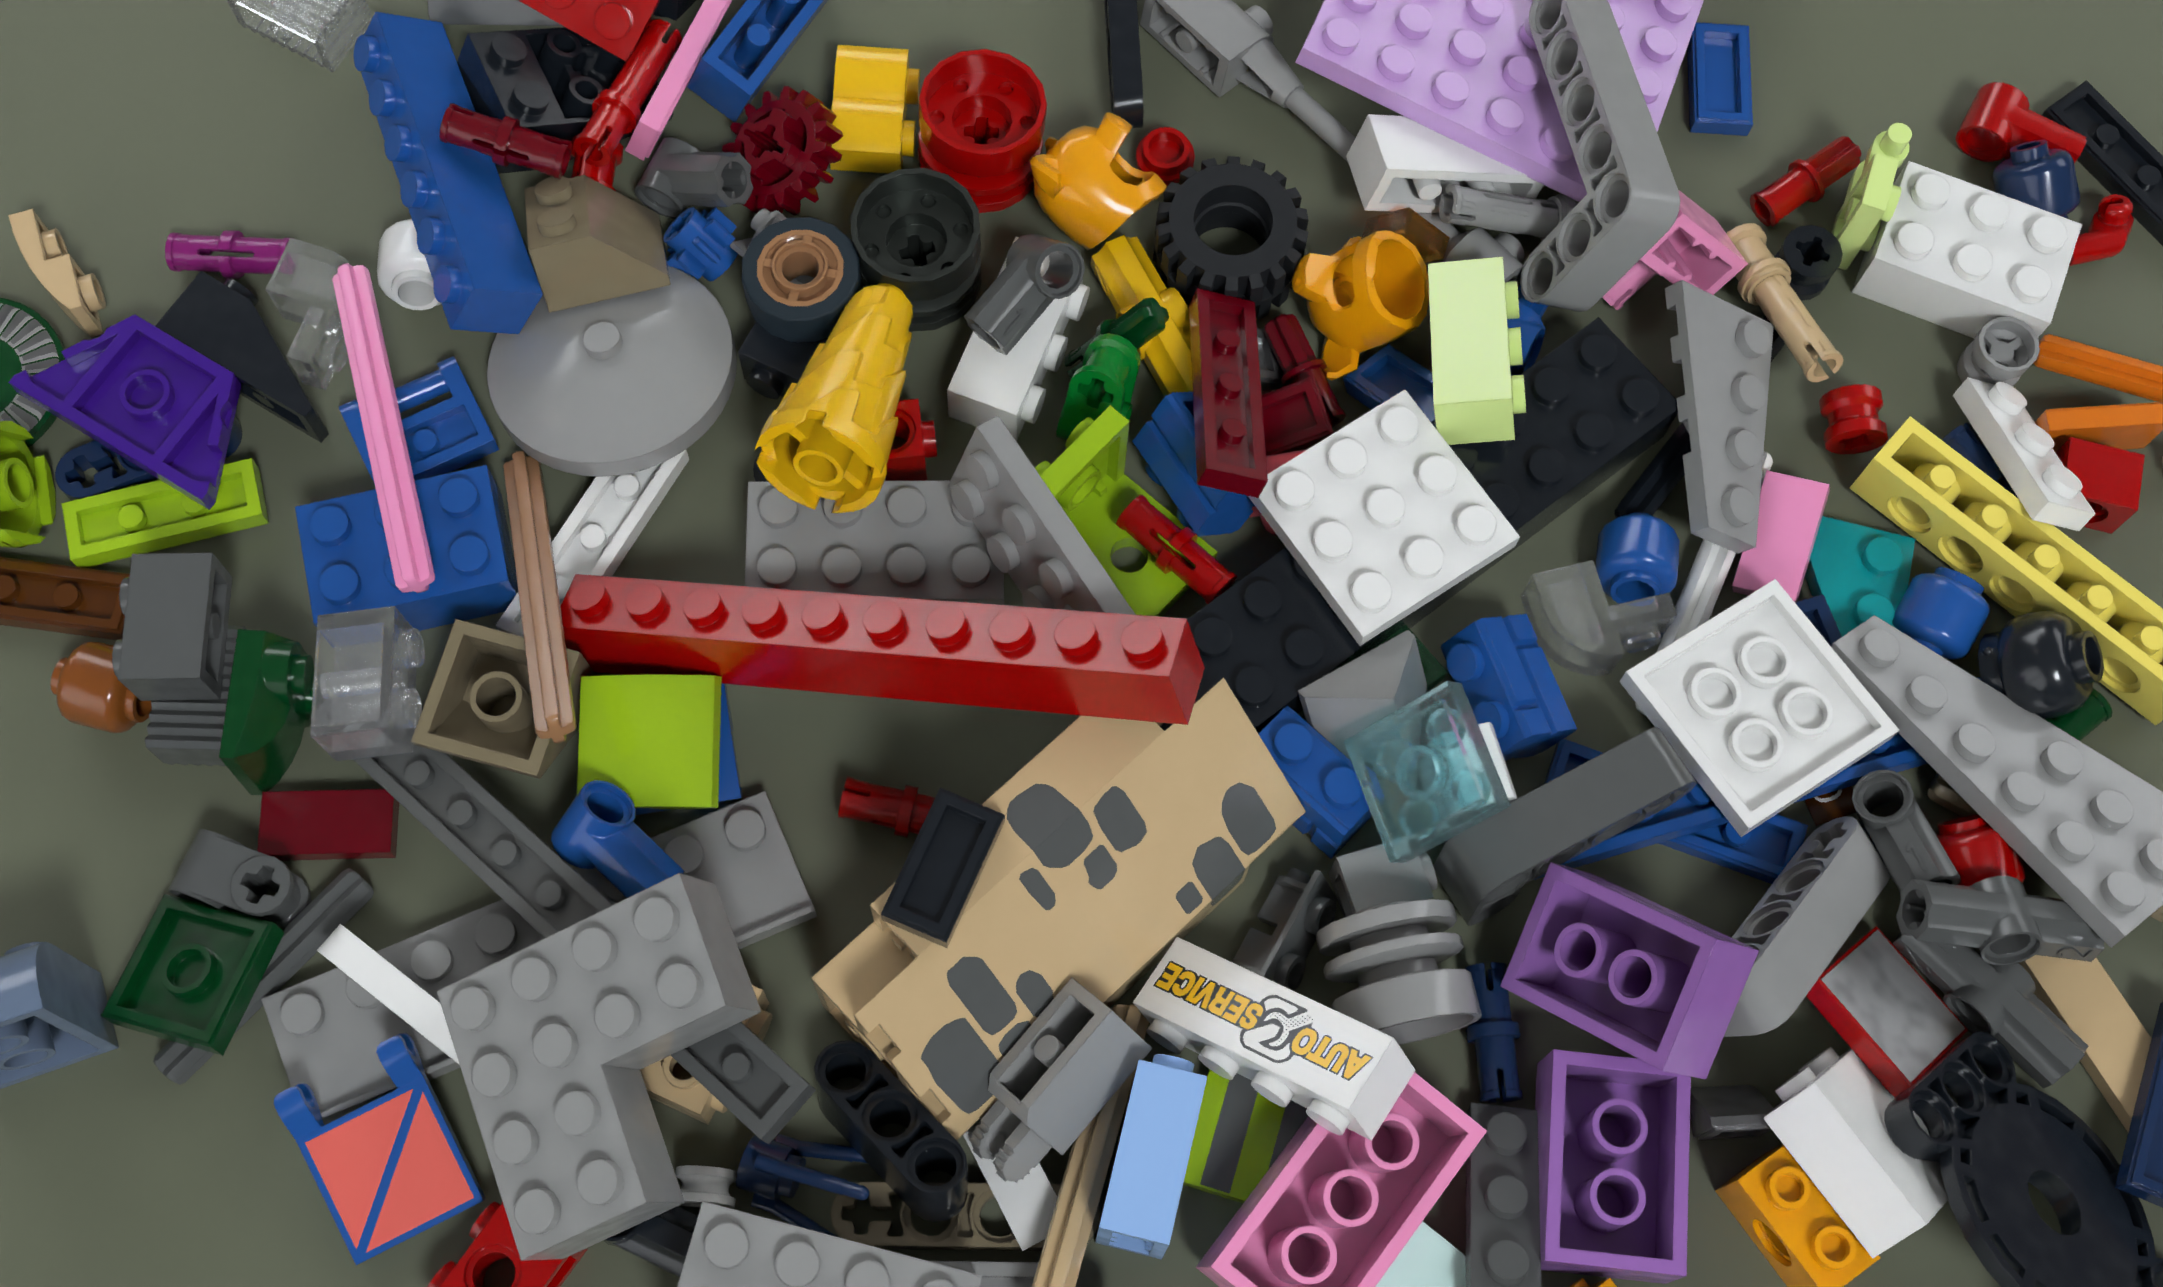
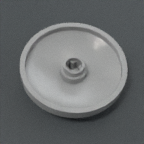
M669 266L671 285L549 313L543 295L520 333H497L490 351L487 368L488 389L495 411L508 435L517 446L540 463L556 470L582 476L603 477L630 474L661 464L683 452L701 438L722 413L729 400L736 377L737 354L728 319L714 295L695 278Z

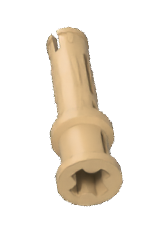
M1746 223L1728 231L1726 234L1748 263L1747 266L1735 275L1739 281L1737 290L1741 298L1749 304L1760 306L1802 368L1808 381L1820 382L1828 379L1829 376L1817 361L1818 357L1827 363L1834 374L1840 369L1844 359L1790 286L1791 270L1788 264L1781 258H1774L1766 246L1767 237L1761 226L1755 223Z

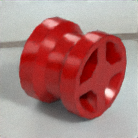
M1867 384L1842 386L1830 390L1819 399L1821 416L1826 418L1829 427L1823 433L1826 450L1836 454H1858L1877 449L1887 442L1886 423L1881 421L1878 416V412L1883 407L1882 392L1876 386Z

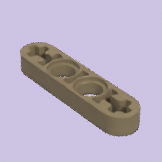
M886 1182L856 1183L869 1189L868 1197L872 1209L877 1211H893L890 1197L898 1195ZM923 1182L926 1185L940 1186L945 1184ZM968 1183V1197L965 1206L956 1216L951 1218L950 1224L945 1231L934 1236L923 1235L914 1228L911 1219L912 1210L903 1201L900 1210L901 1225L904 1231L903 1236H889L893 1226L891 1221H872L869 1223L867 1234H856L853 1222L843 1220L845 1210L856 1208L857 1199L846 1195L838 1194L830 1212L832 1226L840 1238L881 1249L1022 1251L1013 1232L1007 1236H993L986 1232L981 1225L980 1214L982 1208L987 1202L995 1198L988 1183ZM1051 1184L1058 1197L1061 1184ZM1099 1206L1097 1207L1088 1243L1091 1242L1098 1230L1100 1220ZM1045 1240L1024 1251H1042Z

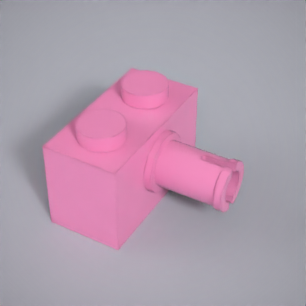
M1679 191V213L1673 226L1602 298L1610 306L1619 310L1629 298L1656 274L1661 277L1663 276L1672 284L1684 280L1714 295L1748 263L1718 221Z

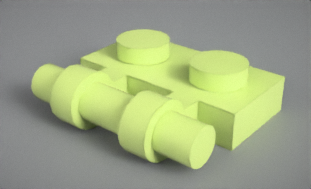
M1894 123L1887 131L1881 132L1876 136L1868 150L1866 160L1858 165L1850 179L1844 204L1836 215L1832 234L1837 238L1842 248V261L1838 267L1840 269L1847 270L1860 250L1869 252L1878 234L1881 220L1889 222L1895 212L1902 188L1893 185L1897 168L1902 165L1909 153V141L1912 138L1911 129L1903 123Z

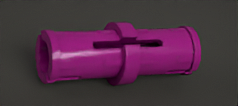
M225 230L220 236L185 235L172 232L166 240L165 259L171 271L221 272L222 276L226 279H240L245 273L279 274L293 277L297 273L299 266V249L294 238L244 237L243 233L239 230ZM212 252L254 253V256H212Z

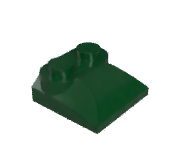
M238 629L219 758L250 795H262V792H268L281 780L292 764L301 745L305 727L311 725V719L327 702L326 678L324 676H317L312 656L307 655L298 641H293L265 630Z

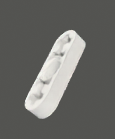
M339 924L317 951L459 1064L440 1002L347 928Z

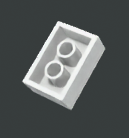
M1908 161L1893 184L1902 188L1895 212L1889 222L1881 220L1876 239L1869 252H1865L1851 293L1974 339L1985 324L1998 317H2013L2025 322L2033 329L2037 338H2039L2051 324L2082 224Z

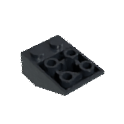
M566 27L468 33L457 61L476 113L503 120L505 116L520 120V126L571 142L574 136L583 131L592 117V104L602 90L611 87L626 61ZM658 81L640 108L641 116L659 85ZM635 129L628 134H624L621 140L632 136ZM509 163L507 167L495 164L498 174L534 170L513 163Z

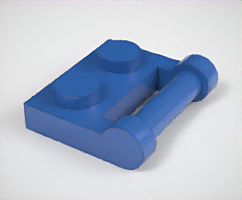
M454 356L438 362V370L395 388L400 413L447 392H451L453 396L402 419L414 480L449 473L500 450ZM354 399L339 406V410L374 483L357 400Z

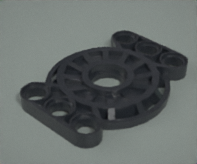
M1978 1031L1953 1045L1911 1087L1901 1092L1888 1104L1884 1113V1122L1888 1134L1895 1145L1908 1156L1914 1159L1940 1162L1941 1175L1948 1201L1963 1235L1985 1269L2001 1287H2163V1259L2156 1258L2154 1239L2144 1208L2138 1197L2115 1188L2120 1164L2092 1129L2061 1102L2032 1086L2016 1083L2015 1066L2012 1057L1997 1038L1988 1033ZM1974 1058L1980 1063L1986 1075L1980 1070ZM1944 1084L1952 1091L1958 1104L1950 1097ZM1913 1111L1921 1118L1929 1135L1920 1127ZM2028 1182L2039 1189L2052 1205L2059 1220L2061 1234L2051 1229L2035 1210L2029 1195Z

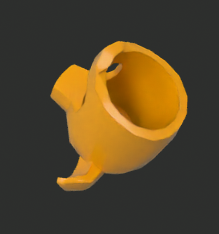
M1110 112L1105 113L1099 128L1081 126L1071 129L1059 140L1049 137L1045 141L1046 154L1036 155L1030 160L1034 177V194L1041 209L1072 241L1087 250L1094 248L1108 238L1131 216L1153 199L1157 200L1167 189V185L1155 172H1143L1136 169L1120 156L1118 150L1133 126Z
M1389 230L1376 231L1366 237L1357 236L1350 238L1341 250L1329 256L1308 253L1302 257L1292 277L1293 291L1307 300L1311 322L1325 336L1320 359H1324L1327 368L1322 371L1326 379L1331 381L1355 371L1358 367L1360 352L1390 343L1419 327L1427 315L1429 280L1426 264L1414 244L1404 236Z

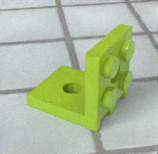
M1110 405L1095 421L1088 417L1075 427L1065 443L1067 449L1052 464L1048 461H1043L1035 469L1136 615L1162 617L1190 587L1172 571L1165 574L1156 567L1155 562L1157 558L1125 530L1120 529L1116 522L1124 509L1136 497L1143 495L1151 505L1181 530L1186 527L1181 524L1176 516L1124 474L1130 421ZM1158 533L1159 538H1161L1173 550H1176L1171 544L1168 543V541L1165 538H1163ZM1198 537L1196 543L1216 559L1217 551L1201 537ZM1132 547L1141 551L1147 562L1142 569L1129 573L1116 568L1112 563L1111 556L1120 548ZM1177 551L1181 556L1184 557V559L1188 563H1190L1194 568L1196 567L1195 564L1192 563L1187 557H1185L1180 551Z

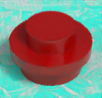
M1160 127L1152 130L1140 141L1136 150L1137 168L1143 172H1155L1167 186L1171 182L1179 183L1180 173L1191 166L1193 168L1194 148L1187 137L1175 128Z

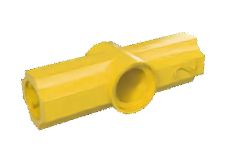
M1122 235L1106 242L1102 249L1091 256V268L1116 310V319L1145 298H1155L1161 307L1167 309L1169 319L1165 322L1164 331L1137 349L1140 361H1145L1164 397L1172 392H1193L1189 309L1183 297L1174 287L1166 288L1137 236L1130 238Z

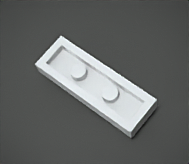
M1967 377L1953 394V397L2031 519L2080 531L2096 513L2081 492L2083 485L2080 479L2072 471L2064 467L2052 449L2055 445L2052 437L2036 425L2026 410L2027 400L2016 388L2007 383L1997 382L1994 385Z

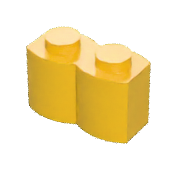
M851 45L837 46L831 111L837 116L832 125L842 131L843 137L832 144V148L842 154L841 161L830 163L831 170L889 174L902 169L903 156L914 157L916 121L906 120L907 104L918 105L920 69L909 68V49Z

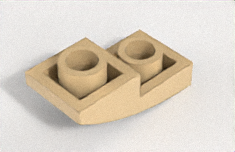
M33 209L8 215L20 251L44 288L63 312L91 338L102 335L103 331L98 310L105 309L106 302L96 276L93 273L86 275L83 273L71 255L68 254L60 232L56 228L48 230Z

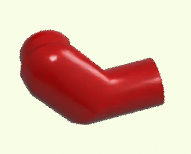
M2113 194L2104 197L2099 202L2098 212L2094 214L2087 233L2079 234L2069 266L2114 257L2123 250L2134 222V218L2131 215L2133 204L2129 198Z

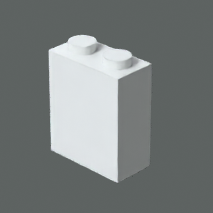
M1829 1047L1801 1067L1796 1075L1775 1090L1782 1102L1763 1119L1869 1255L1875 1258L1927 1225L1948 1201L1941 1175L1940 1162L1914 1159L1908 1156L1895 1145L1888 1134L1884 1122V1113L1888 1104L1895 1099L1894 1096L1887 1091L1852 1049L1838 1056L1833 1048ZM1913 1111L1916 1121L1918 1122L1920 1127L1929 1135L1925 1124L1923 1123L1921 1118Z

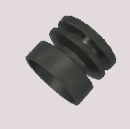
M927 168L898 169L875 179L859 195L850 217L852 244L859 257L862 289L880 283L892 284L901 289L913 306V318L909 327L910 332L936 330L957 321L974 304L981 285L979 210L970 193L949 175Z

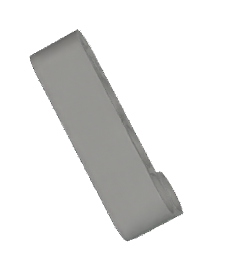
M1844 816L1833 819L1817 828L1805 840L1732 936L1733 939L1759 950L1724 1037L1764 1034L1786 1022L1888 883L1890 874L1857 819Z

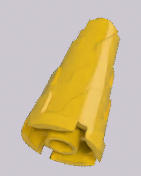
M880 283L864 287L851 297L826 343H819L798 383H791L778 408L771 413L762 427L755 446V450L761 446V452L756 463L769 483L779 492L799 504L815 510L821 497L836 501L831 513L854 512L866 508L874 502L881 491L887 475V462L898 425V417L894 416L906 378V370H903L912 339L909 327L913 318V306L904 292L898 287L888 283Z

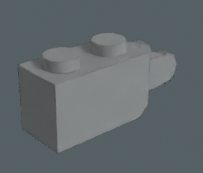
M1071 978L990 1073L988 1091L998 1100L982 1117L981 1123L975 1126V1130L971 1132L972 1137L969 1141L973 1147L972 1151L981 1159L994 1160L993 1164L997 1170L996 1174L1005 1182L1008 1180L1017 1183L1018 1180L1024 1179V1176L1030 1174V1169L1035 1168L1052 1147L1063 1155L1137 1068L1138 1060H1143L1153 1048L1109 1007Z

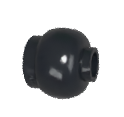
M2038 611L2019 615L2009 620L2001 631L1985 634L1980 641L1978 660L1981 681L2006 695L2016 705L2030 713L2037 714L2043 719L2073 713L2082 707L2093 691L2094 682L2100 681L2103 676V656L2096 636L2089 630L2083 631L2077 622L2064 613Z

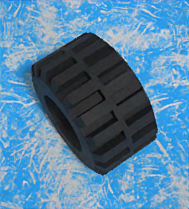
M1227 156L1226 164L1220 165L1217 164L1215 158L1202 161L1201 171L1199 172L1195 171L1191 166L1180 173L1179 184L1171 182L1164 191V200L1159 203L1157 211L1153 261L1156 262L1155 269L1163 283H1166V288L1174 287L1183 297L1188 309L1197 288L1254 301L1257 320L1269 315L1271 303L1280 307L1287 300L1289 289H1293L1292 277L1295 268L1304 256L1309 233L1306 231L1309 219L1307 209L1300 208L1302 197L1296 187L1286 190L1287 177L1278 170L1269 175L1264 172L1266 164L1254 159L1251 166L1240 164V157ZM1215 228H1235L1252 236L1260 247L1250 253L1228 255L1211 249L1199 236Z

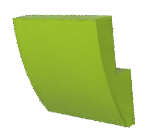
M676 674L581 676L577 795L587 782L600 780L612 783L625 791L633 801L635 808H718L722 677L716 675Z

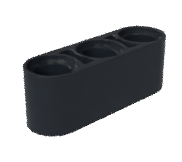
M850 1040L837 1041L825 1047L818 1055L814 1066L819 1107L825 1118L916 1215L924 1220L933 1222L946 1221L956 1216L965 1206L968 1197L967 1159L961 1145L867 1047L859 1042ZM852 1077L862 1081L855 1088L841 1090L832 1086L842 1078ZM892 1123L907 1128L904 1133L897 1137L888 1138L876 1133L880 1127ZM938 1170L947 1172L953 1177L949 1182L940 1186L926 1185L920 1180L923 1175L930 1171Z

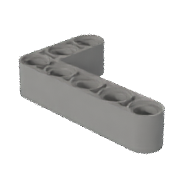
M1533 0L1529 12L1530 30L1587 194L1526 259L1521 271V292L1525 299L1531 303L1583 312L1593 307L1670 230L1679 213L1680 196L1608 1Z

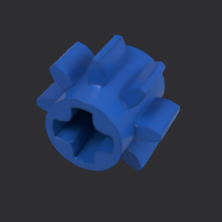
M694 207L686 209L671 223L663 237V241L669 246L667 251L671 254L667 259L668 266L681 270L691 277L694 276L697 280L703 276L709 282L714 281L731 266L738 255L737 252L730 248L731 243L735 240V237L731 234L737 226L716 207L709 213L705 209L700 213Z

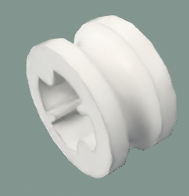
M698 1165L676 1167L675 1175L682 1182L681 1192L685 1201L680 1206L701 1208L704 1201L731 1209L735 1207V1198L730 1196L729 1186L731 1183L736 1182L737 1171L721 1167Z

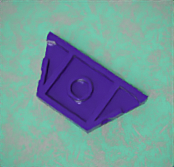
M134 314L108 327L98 338L82 340L61 351L65 360L33 376L26 370H23L14 375L8 382L18 394L210 510L216 503L242 384L233 372Z

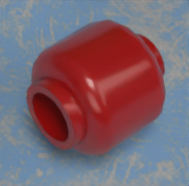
M1979 814L1948 820L1937 825L1939 834L1936 836L1960 875L1961 883L1958 885L1970 887L1976 882L1995 876H2010L2017 878L2021 883L2025 880V871L2021 857Z

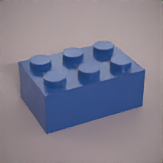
M487 465L415 480L435 573V580L429 584V590L421 593L414 591L403 593L395 585L376 489L295 507L313 622L334 650L453 624L455 619L466 621L506 611L518 593L515 561L502 494Z

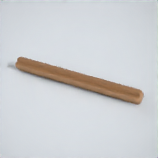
M516 451L512 453V460L504 463L503 469L535 733L540 739L552 738L554 743H561L566 741V734L575 731L576 718L542 469L539 461L531 456H525L524 451Z

